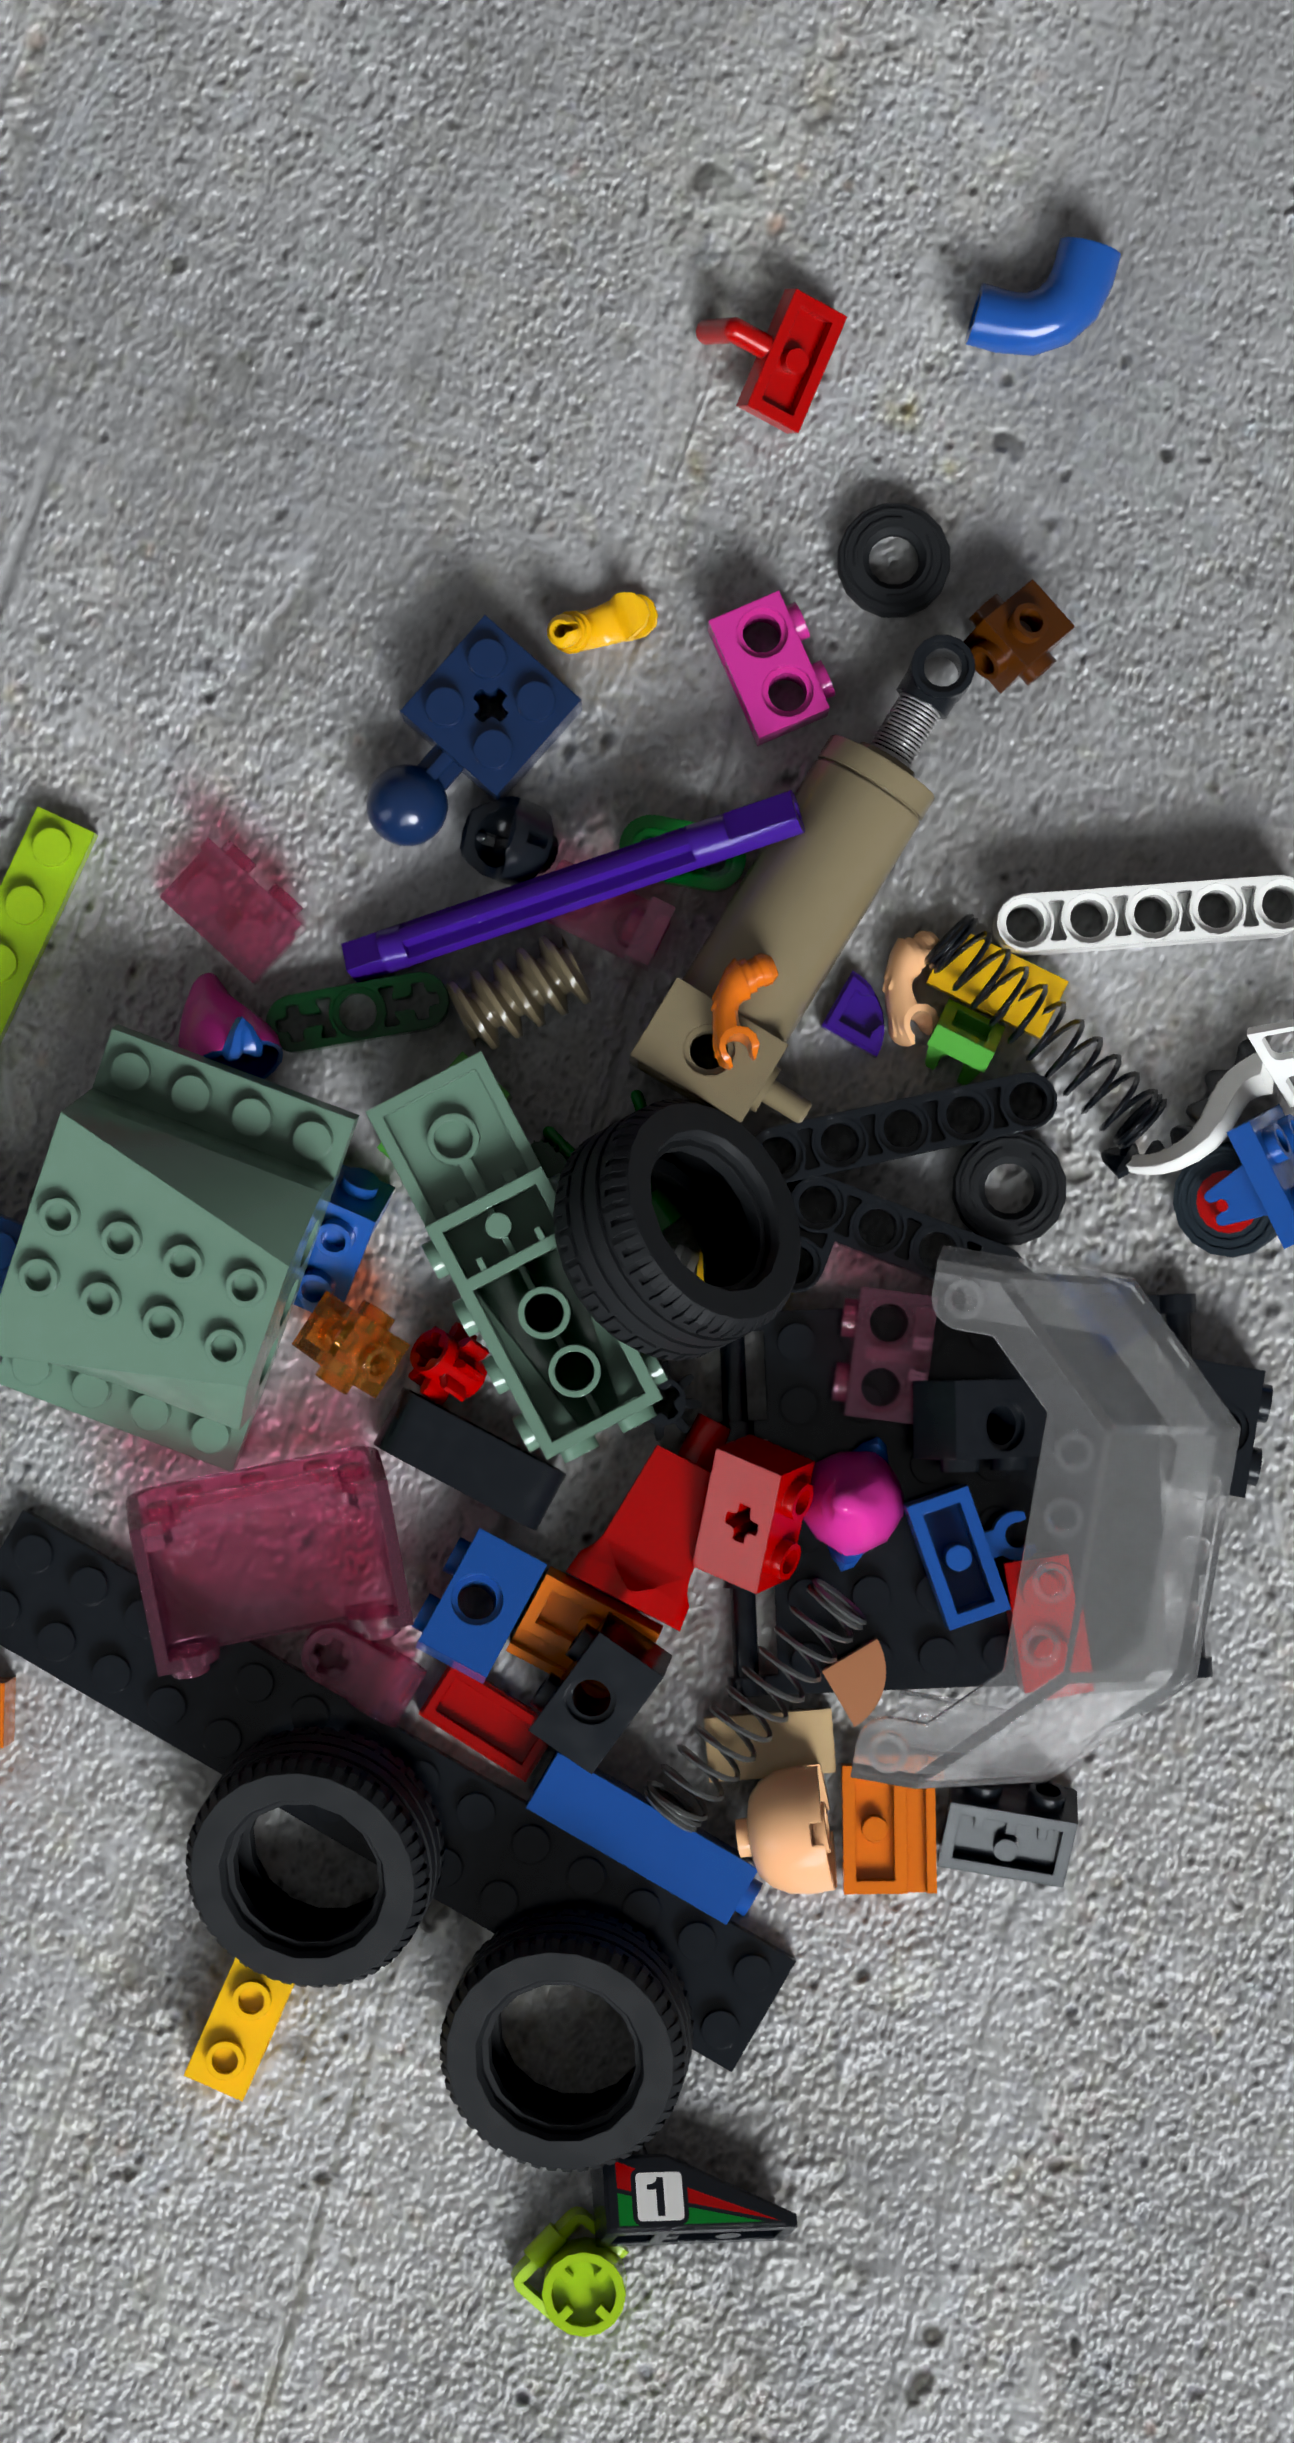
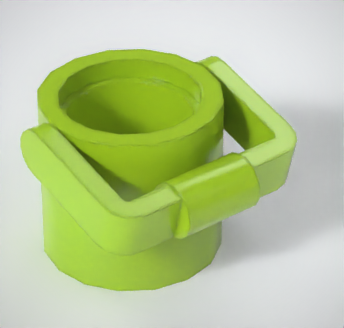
M575 2206L570 2208L555 2224L550 2222L524 2249L525 2255L513 2267L511 2278L517 2292L555 2326L567 2334L588 2337L601 2334L614 2325L623 2311L627 2275L622 2259L629 2253V2250L626 2246L596 2247L595 2238L589 2237L568 2241V2237L580 2224H583L595 2235L594 2216L583 2207ZM547 2263L541 2294L526 2280L538 2268H543Z

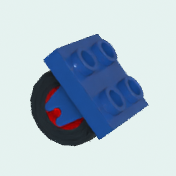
M1280 1104L1226 1132L1231 1142L1221 1143L1217 1149L1199 1162L1183 1168L1175 1182L1173 1207L1178 1225L1193 1244L1210 1254L1234 1258L1255 1253L1276 1236H1278L1284 1249L1294 1245V1116L1291 1114L1285 1116Z

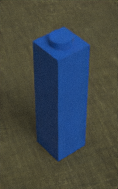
M558 1751L555 1752L527 1801L526 1809L725 1925L729 1922L734 1911L745 1916L763 1883L754 1878L757 1869L751 1857L740 1858L737 1849L697 1827L698 1832L692 1833L680 1829L663 1817L647 1801L643 1794L598 1768L591 1775Z

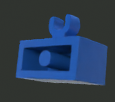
M964 1483L903 1504L907 1521L944 1626L949 1631L1011 1610L994 1558L1003 1555L1011 1560H1023L1031 1557L1038 1551L1033 1542L1026 1543L1020 1547H1013L1006 1541L1005 1534L1007 1528L1013 1523L1025 1520L1024 1511H1006L997 1517L991 1529L984 1531L969 1487Z

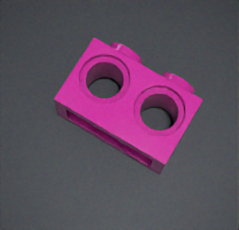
M778 590L708 621L707 631L757 746L828 716L830 707L826 699L835 696V691L822 661L811 664L801 641L809 638L810 634L796 602L785 605ZM757 622L772 625L779 634L780 641L778 645L768 652H756L749 648L744 641L743 633L750 625ZM782 680L793 681L802 688L805 701L795 710H780L770 701L768 694L770 688Z

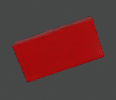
M447 1666L418 1712V1715L524 1782L527 1781L549 1746L528 1731L537 1711L487 1679L482 1684L450 1666Z

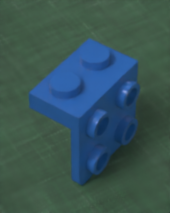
M342 1165L294 1305L326 1319H334L339 1316L345 1305L370 1238L388 1207L395 1189L394 1186L379 1180L375 1174L366 1169Z

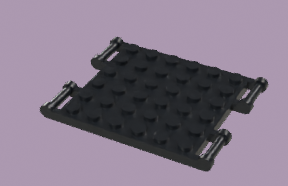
M1196 1293L1005 1301L1000 1303L977 1302L779 1311L773 1320L754 1330L763 1331L767 1419L748 1420L745 1336L720 1348L723 1421L718 1423L731 1430L727 1441H735L751 1434L761 1439H768V1442L814 1460L816 1463L838 1452H851L862 1443L878 1436L887 1445L888 1462L901 1484L904 1503L964 1483L969 1487L984 1531L991 1529L994 1521L1002 1513L1010 1510L1024 1511L1026 1519L1013 1523L1007 1528L1005 1534L1006 1541L1013 1547H1020L1026 1543L1033 1542L1038 1550L1036 1553L1062 1549L1069 1554L1089 1682L1167 1678L1192 1679L1213 1676L1212 1657L1205 1655L1202 1569L1208 1568L1207 1548L1157 1549L1151 1423L1176 1422L1177 1410L1180 1409L1186 1373L1184 1371L1185 1358H1192L1190 1313L1196 1312ZM1148 1314H1165L1168 1403H1150L1146 1318ZM1054 1378L1055 1456L1028 1457L1029 1469L990 1470V1459H979V1472H940V1460L914 1459L913 1381ZM903 1512V1517L887 1542L865 1552L854 1568L842 1572L832 1559L827 1545L817 1540L804 1520H802L798 1544L801 1547L798 1566L790 1579L774 1586L776 1626L781 1627L796 1641L824 1657L832 1658L830 1651L807 1624L790 1611V1606H795L818 1625L838 1636L848 1638L846 1631L837 1619L806 1591V1586L812 1584V1579H821L845 1595L862 1611L867 1619V1625H863V1630L851 1628L853 1632V1642L844 1644L828 1638L836 1650L837 1660L876 1637L882 1647L886 1662L884 1690L1018 1685L1006 1611L949 1631L944 1626L905 1512ZM1002 1555V1556H999V1557H997V1558H994V1561H995L996 1567H997V1569H998L999 1575H1000V1570H999L998 1559L1006 1558V1557H1004L1003 1555ZM1158 1570H1176L1180 1657H1162ZM723 1580V1588L730 1589L734 1676L727 1677L728 1685L734 1687L744 1697L769 1695L760 1685L743 1673L741 1666L746 1665L776 1689L788 1695L799 1694L792 1682L779 1668L778 1674H759L756 1594ZM776 1633L777 1658L794 1670L808 1677L816 1678L814 1671L800 1653ZM812 1658L821 1673V1682L808 1683L796 1678L802 1686L804 1694L834 1693L821 1669L831 1663L820 1662Z

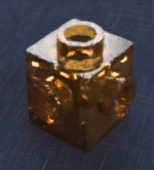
M327 1290L292 1342L293 1346L320 1365L315 1375L345 1395L348 1394L352 1386H355L374 1398L378 1396L410 1347L409 1343L390 1331L396 1320L392 1316L363 1299L358 1308H355Z

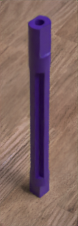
M792 790L342 943L346 971L357 983L368 981L805 833L799 804Z

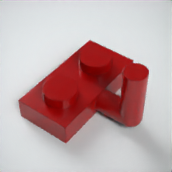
M792 288L784 290L767 333L741 318L727 317L702 320L697 325L696 336L702 344L732 343L756 356L736 406L787 434L799 433L847 316L801 290Z

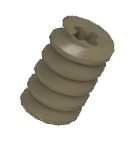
M545 935L538 939L540 958L535 959L522 946L515 950L517 969L514 971L500 958L493 960L494 981L489 982L476 969L469 973L471 992L466 993L454 981L447 983V991L475 1048V1039L481 1038L492 1050L499 1048L498 1028L501 1026L517 1039L522 1037L521 1016L526 1015L538 1027L546 1025L544 1005L548 1003L561 1016L568 1014L567 994L570 992L585 1005L592 1002L588 985L563 935L562 947L560 948Z

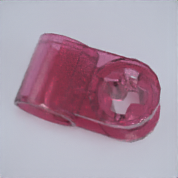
M325 1622L316 1626L307 1636L301 1653L302 1665L310 1678L342 1696L363 1713L391 1727L397 1726L428 1672L424 1667L404 1654L384 1644L376 1643L339 1622ZM333 1638L338 1639L344 1643L341 1654L348 1661L345 1664L334 1661L329 1668L323 1667L319 1663L321 1652L314 1646L317 1643L328 1646Z

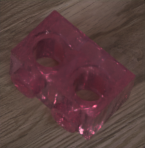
M861 1286L858 1287L857 1299L845 1298L840 1336L851 1337L848 1363H836L832 1390V1400L843 1402V1415L913 1424V1381L928 1380L939 1297ZM883 1304H892L898 1307L905 1317L903 1333L899 1338L891 1342H883L877 1339L870 1329V1317L873 1311ZM875 1368L889 1370L897 1382V1391L894 1398L887 1404L880 1406L867 1402L861 1390L864 1376Z

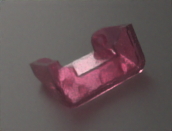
M354 1446L236 1469L233 1472L226 1471L160 1484L134 1492L126 1499L129 1535L158 1677L170 1674L177 1679L201 1676L210 1670V1663L219 1658L221 1654L220 1646L343 1621H347V1626L351 1631L362 1633L363 1638L380 1640L398 1634L401 1631V1627L414 1625L388 1481L379 1451L374 1447Z

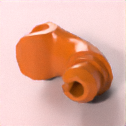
M759 953L749 960L743 958L738 961L736 958H733L725 968L713 994L711 1011L713 1012L712 1043L714 1058L717 1059L718 1064L724 1069L731 1070L733 1068L732 1059L726 1050V1044L736 1041L742 1043L747 1048L748 1056L752 1061L756 1060L760 1045L756 1033L750 1028L740 1025L738 1010L743 1002L751 999V994L758 992V988L773 984L777 978L778 971L770 955Z

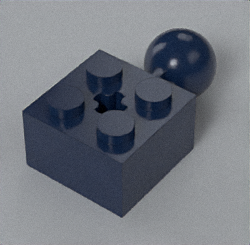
M484 615L400 710L404 722L433 748L418 765L401 764L393 766L382 772L374 780L366 801L367 815L373 829L386 841L400 846H415L430 840L442 828L447 816L448 799L446 790L461 773L466 775L493 800L506 797L583 710L582 699L491 619ZM497 697L504 700L502 707L506 717L499 722L494 717L488 718L484 723L478 720L481 715L478 704L486 698L493 701Z

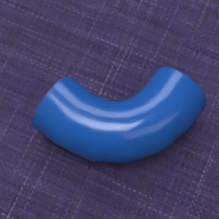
M1063 237L1060 239L1052 270L1047 280L1037 289L1029 292H1014L982 283L970 317L965 344L994 353L1035 356L1068 345L1097 320L1113 287L1121 253L1108 245L1093 240Z

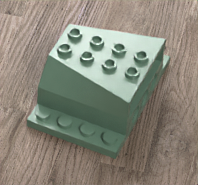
M117 1024L111 1030L92 1089L60 1112L0 1293V1356L2 1357L0 1363V1384L233 1472L241 1457L360 1115Z

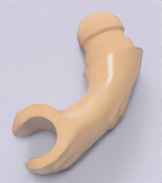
M919 931L912 938H897L888 956L882 991L885 993L888 1033L894 1043L900 1046L909 1047L915 1044V1034H913L910 1026L911 1020L926 1035L932 1033L939 1020L936 1009L928 1004L917 1003L912 987L914 979L926 967L924 965L926 956L940 941L930 931Z

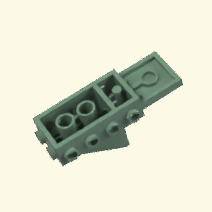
M480 1051L365 1111L431 1238L430 1241L421 1245L427 1259L439 1280L450 1274L461 1295V1298L452 1302L460 1322L469 1337L480 1332L492 1354L482 1360L499 1395L510 1390L522 1412L514 1416L512 1420L528 1451L532 1452L540 1447L547 1460L560 1453L564 1462L568 1463L599 1446L595 1434L618 1423L622 1433H625L657 1416L652 1405L663 1399L657 1386L667 1381L668 1378L656 1357L639 1352L615 1339L593 1319L576 1296L563 1270L555 1242L553 1210L561 1174L558 1173L550 1178L547 1177L482 1052Z

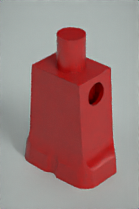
M698 1413L677 1455L656 1445L604 1533L591 1546L580 1550L565 1572L680 1631L689 1609L687 1597L688 1584L695 1568L692 1566L715 1451L716 1448L726 1444L731 1430Z

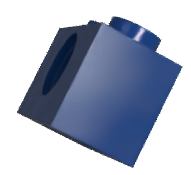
M481 1528L477 1531L472 1543L460 1537L442 1570L453 1576L442 1598L440 1599L429 1593L411 1626L422 1632L415 1648L483 1684L548 1564ZM469 1587L484 1589L492 1598V1613L483 1619H471L465 1616L458 1606L459 1593Z

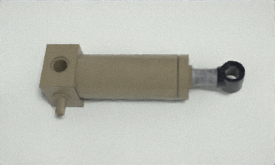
M935 635L920 644L914 652L907 673L896 689L900 697L895 701V705H892L893 709H890V713H887L888 716L885 717L886 720L881 724V728H878L879 732H876V736H873L872 743L860 742L859 744L836 734L829 737L818 755V760H815L795 793L805 833L762 847L683 979L676 978L630 1054L631 1065L690 1101L715 1108L740 1124L749 1110L757 1111L761 1102L796 1123L803 1122L812 1107L811 1101L775 1080L782 1070L777 1064L789 1045L787 1044L788 1039L920 824L919 821L923 819L935 799L933 793L923 783L914 778L915 774L909 767H911L910 764L915 760V756H918L919 748H923L922 744H925L924 741L927 740L929 733L932 732L931 729H934L933 725H937L936 721H939L938 718H947L955 703L967 692L975 673V658L970 648L961 639L951 635ZM933 657L949 659L957 668V681L949 686L932 684L924 673L925 662ZM759 953L770 955L778 971L777 978L773 984L758 988V992L751 994V999L743 1002L738 1010L740 1025L750 1028L756 1033L760 1045L756 1060L752 1061L748 1056V1050L745 1045L733 1041L726 1044L727 1053L731 1057L733 1064L731 1070L724 1069L721 1066L715 1069L699 1067L691 1058L690 1048L698 1041L712 1040V997L725 968L733 958H736L738 961L743 958L749 960Z

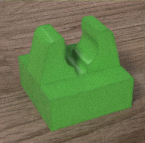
M948 999L928 1040L925 1064L928 1068L934 1070L941 1057L949 1055L963 1063L957 1083L968 1085L980 1072L984 1073L996 1052L1005 1027L998 1023L994 1026H989L990 1019Z

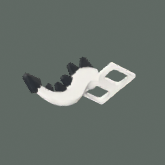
M1294 1019L1249 1027L1247 1029L1249 1039L1239 1044L1234 1066L1227 1070H1211L1205 1075L1204 1080L1210 1091V1096L1187 1107L1186 1114L1195 1125H1178L1172 1128L1170 1131L1172 1145L1165 1148L1161 1141L1155 1140L1149 1145L1144 1154H1139L1136 1143L1131 1144L1125 1149H1118V1147L1108 1148L1101 1152L1104 1164L1118 1179H1121L1130 1173L1143 1175L1167 1174L1199 1162L1217 1149L1228 1136L1226 1132L1233 1129L1250 1101L1263 1095L1273 1094L1274 1082L1289 1107H1294V1086L1289 1077L1294 1076V1051L1285 1053L1275 1052L1265 1039V1036L1294 1031Z

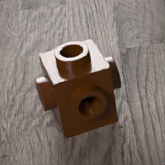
M1032 579L1006 601L998 594H995L969 618L976 628L963 642L970 648L975 658L976 672L988 679L1001 694L1019 678L1029 686L1057 661L1050 652L1075 626Z

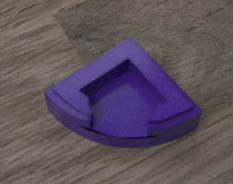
M852 970L821 1028L876 1058L881 1049L885 1034L882 1007L871 985Z

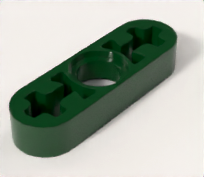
M414 972L281 997L270 1007L266 1016V1023L277 1034L282 1050L298 1054L434 1029L447 1017L450 1009V997L445 985L436 976L426 972ZM417 984H424L428 994H438L439 1004L429 1007L428 1018L418 1019L416 1012L411 1009L395 1011L394 1013L400 1022L399 1025L386 1027L388 1010L380 990L393 988V1001L412 997V986ZM365 995L371 998L376 1005V1019L368 1029L352 1031L346 1028L341 1021V1006L350 996ZM330 999L329 1019L337 1033L336 1036L324 1038L325 1026L323 1024L305 1028L303 1030L304 1040L299 1042H293L290 1033L279 1032L278 1022L288 1019V1008L298 1006L303 1016L320 1015L322 1011L317 1004L318 1001Z

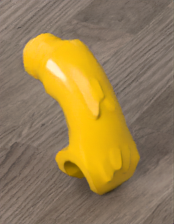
M620 592L601 605L582 611H565L560 615H556L548 623L547 636L558 650L566 654L579 653L648 636L657 626L658 613L654 602L648 596L632 592Z

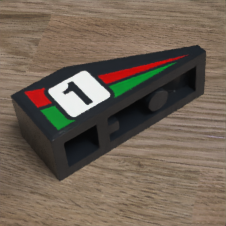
M645 2146L639 2151H633L632 2155L625 2159L619 2158L618 2162L612 2165L604 2164L603 2168L591 2169L596 2247L784 2241L798 2227L796 2213L667 2154H646Z

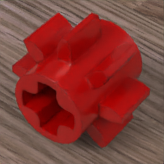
M458 1322L454 1323L449 1333L434 1326L432 1329L424 1332L414 1343L410 1353V1362L414 1369L408 1374V1377L421 1386L420 1392L440 1406L446 1401L449 1394L463 1402L466 1398L474 1395L483 1385L487 1371L482 1360L489 1354V1350L476 1341L477 1335L469 1337L463 1325Z

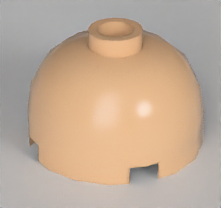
M820 1764L796 1765L772 1772L759 1781L749 1795L747 1818L735 1819L736 1840L740 1858L752 1856L759 1876L773 1888L790 1894L824 1893L835 1890L838 1884L833 1831H830L827 1814L830 1806Z

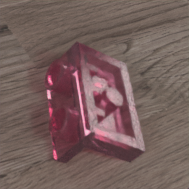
M207 838L199 846L202 851L160 895V898L255 985L305 932L306 928L295 918L304 908L277 883H274L268 891L261 887L248 875L257 865L229 839L219 848L211 839Z

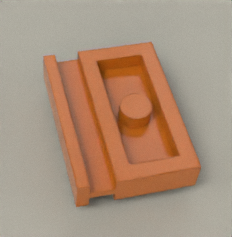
M550 1566L506 1651L548 1674L553 1672L561 1678L573 1662L565 1653L586 1623L597 1629L609 1611L654 1643H656L663 1625ZM584 1680L580 1682L583 1690L594 1698L610 1696L607 1687L599 1681Z
M934 1762L841 1763L842 1876L844 1895L908 1894V1892L937 1893Z

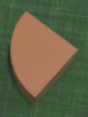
M876 1637L841 1657L837 1662L821 1669L854 1727L862 1723L872 1713L882 1696L885 1686L886 1662L882 1647Z

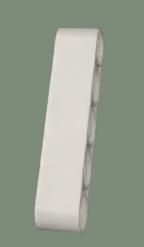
M1285 875L1026 893L1013 896L1000 907L993 919L992 933L995 942L1000 948L1011 949L1012 954L1022 957L1277 938L1287 935L1294 930V878ZM1267 891H1281L1291 900L1293 909L1292 916L1288 922L1275 923L1264 914L1262 901ZM1203 896H1218L1228 905L1229 920L1224 927L1213 928L1201 920L1198 906ZM1145 899L1154 900L1162 906L1166 914V923L1162 931L1156 933L1146 932L1138 926L1134 917L1138 901ZM1087 904L1095 907L1100 912L1103 926L1098 936L1091 938L1083 937L1072 928L1070 916L1075 906ZM1026 909L1037 917L1040 928L1035 940L1021 942L1009 934L1006 920L1011 911Z

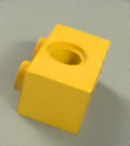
M235 1957L183 2076L243 2102L295 1984H284L281 1981L267 1978L264 1974H258L248 1966L245 1967Z

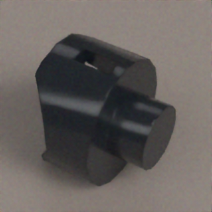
M509 796L493 800L471 810L462 830L460 850L467 863L481 875L512 886L535 878L538 874L549 870L556 860L559 845L557 838L553 834L554 828L551 815L544 807L519 797ZM487 835L495 838L494 847L482 844L486 840Z

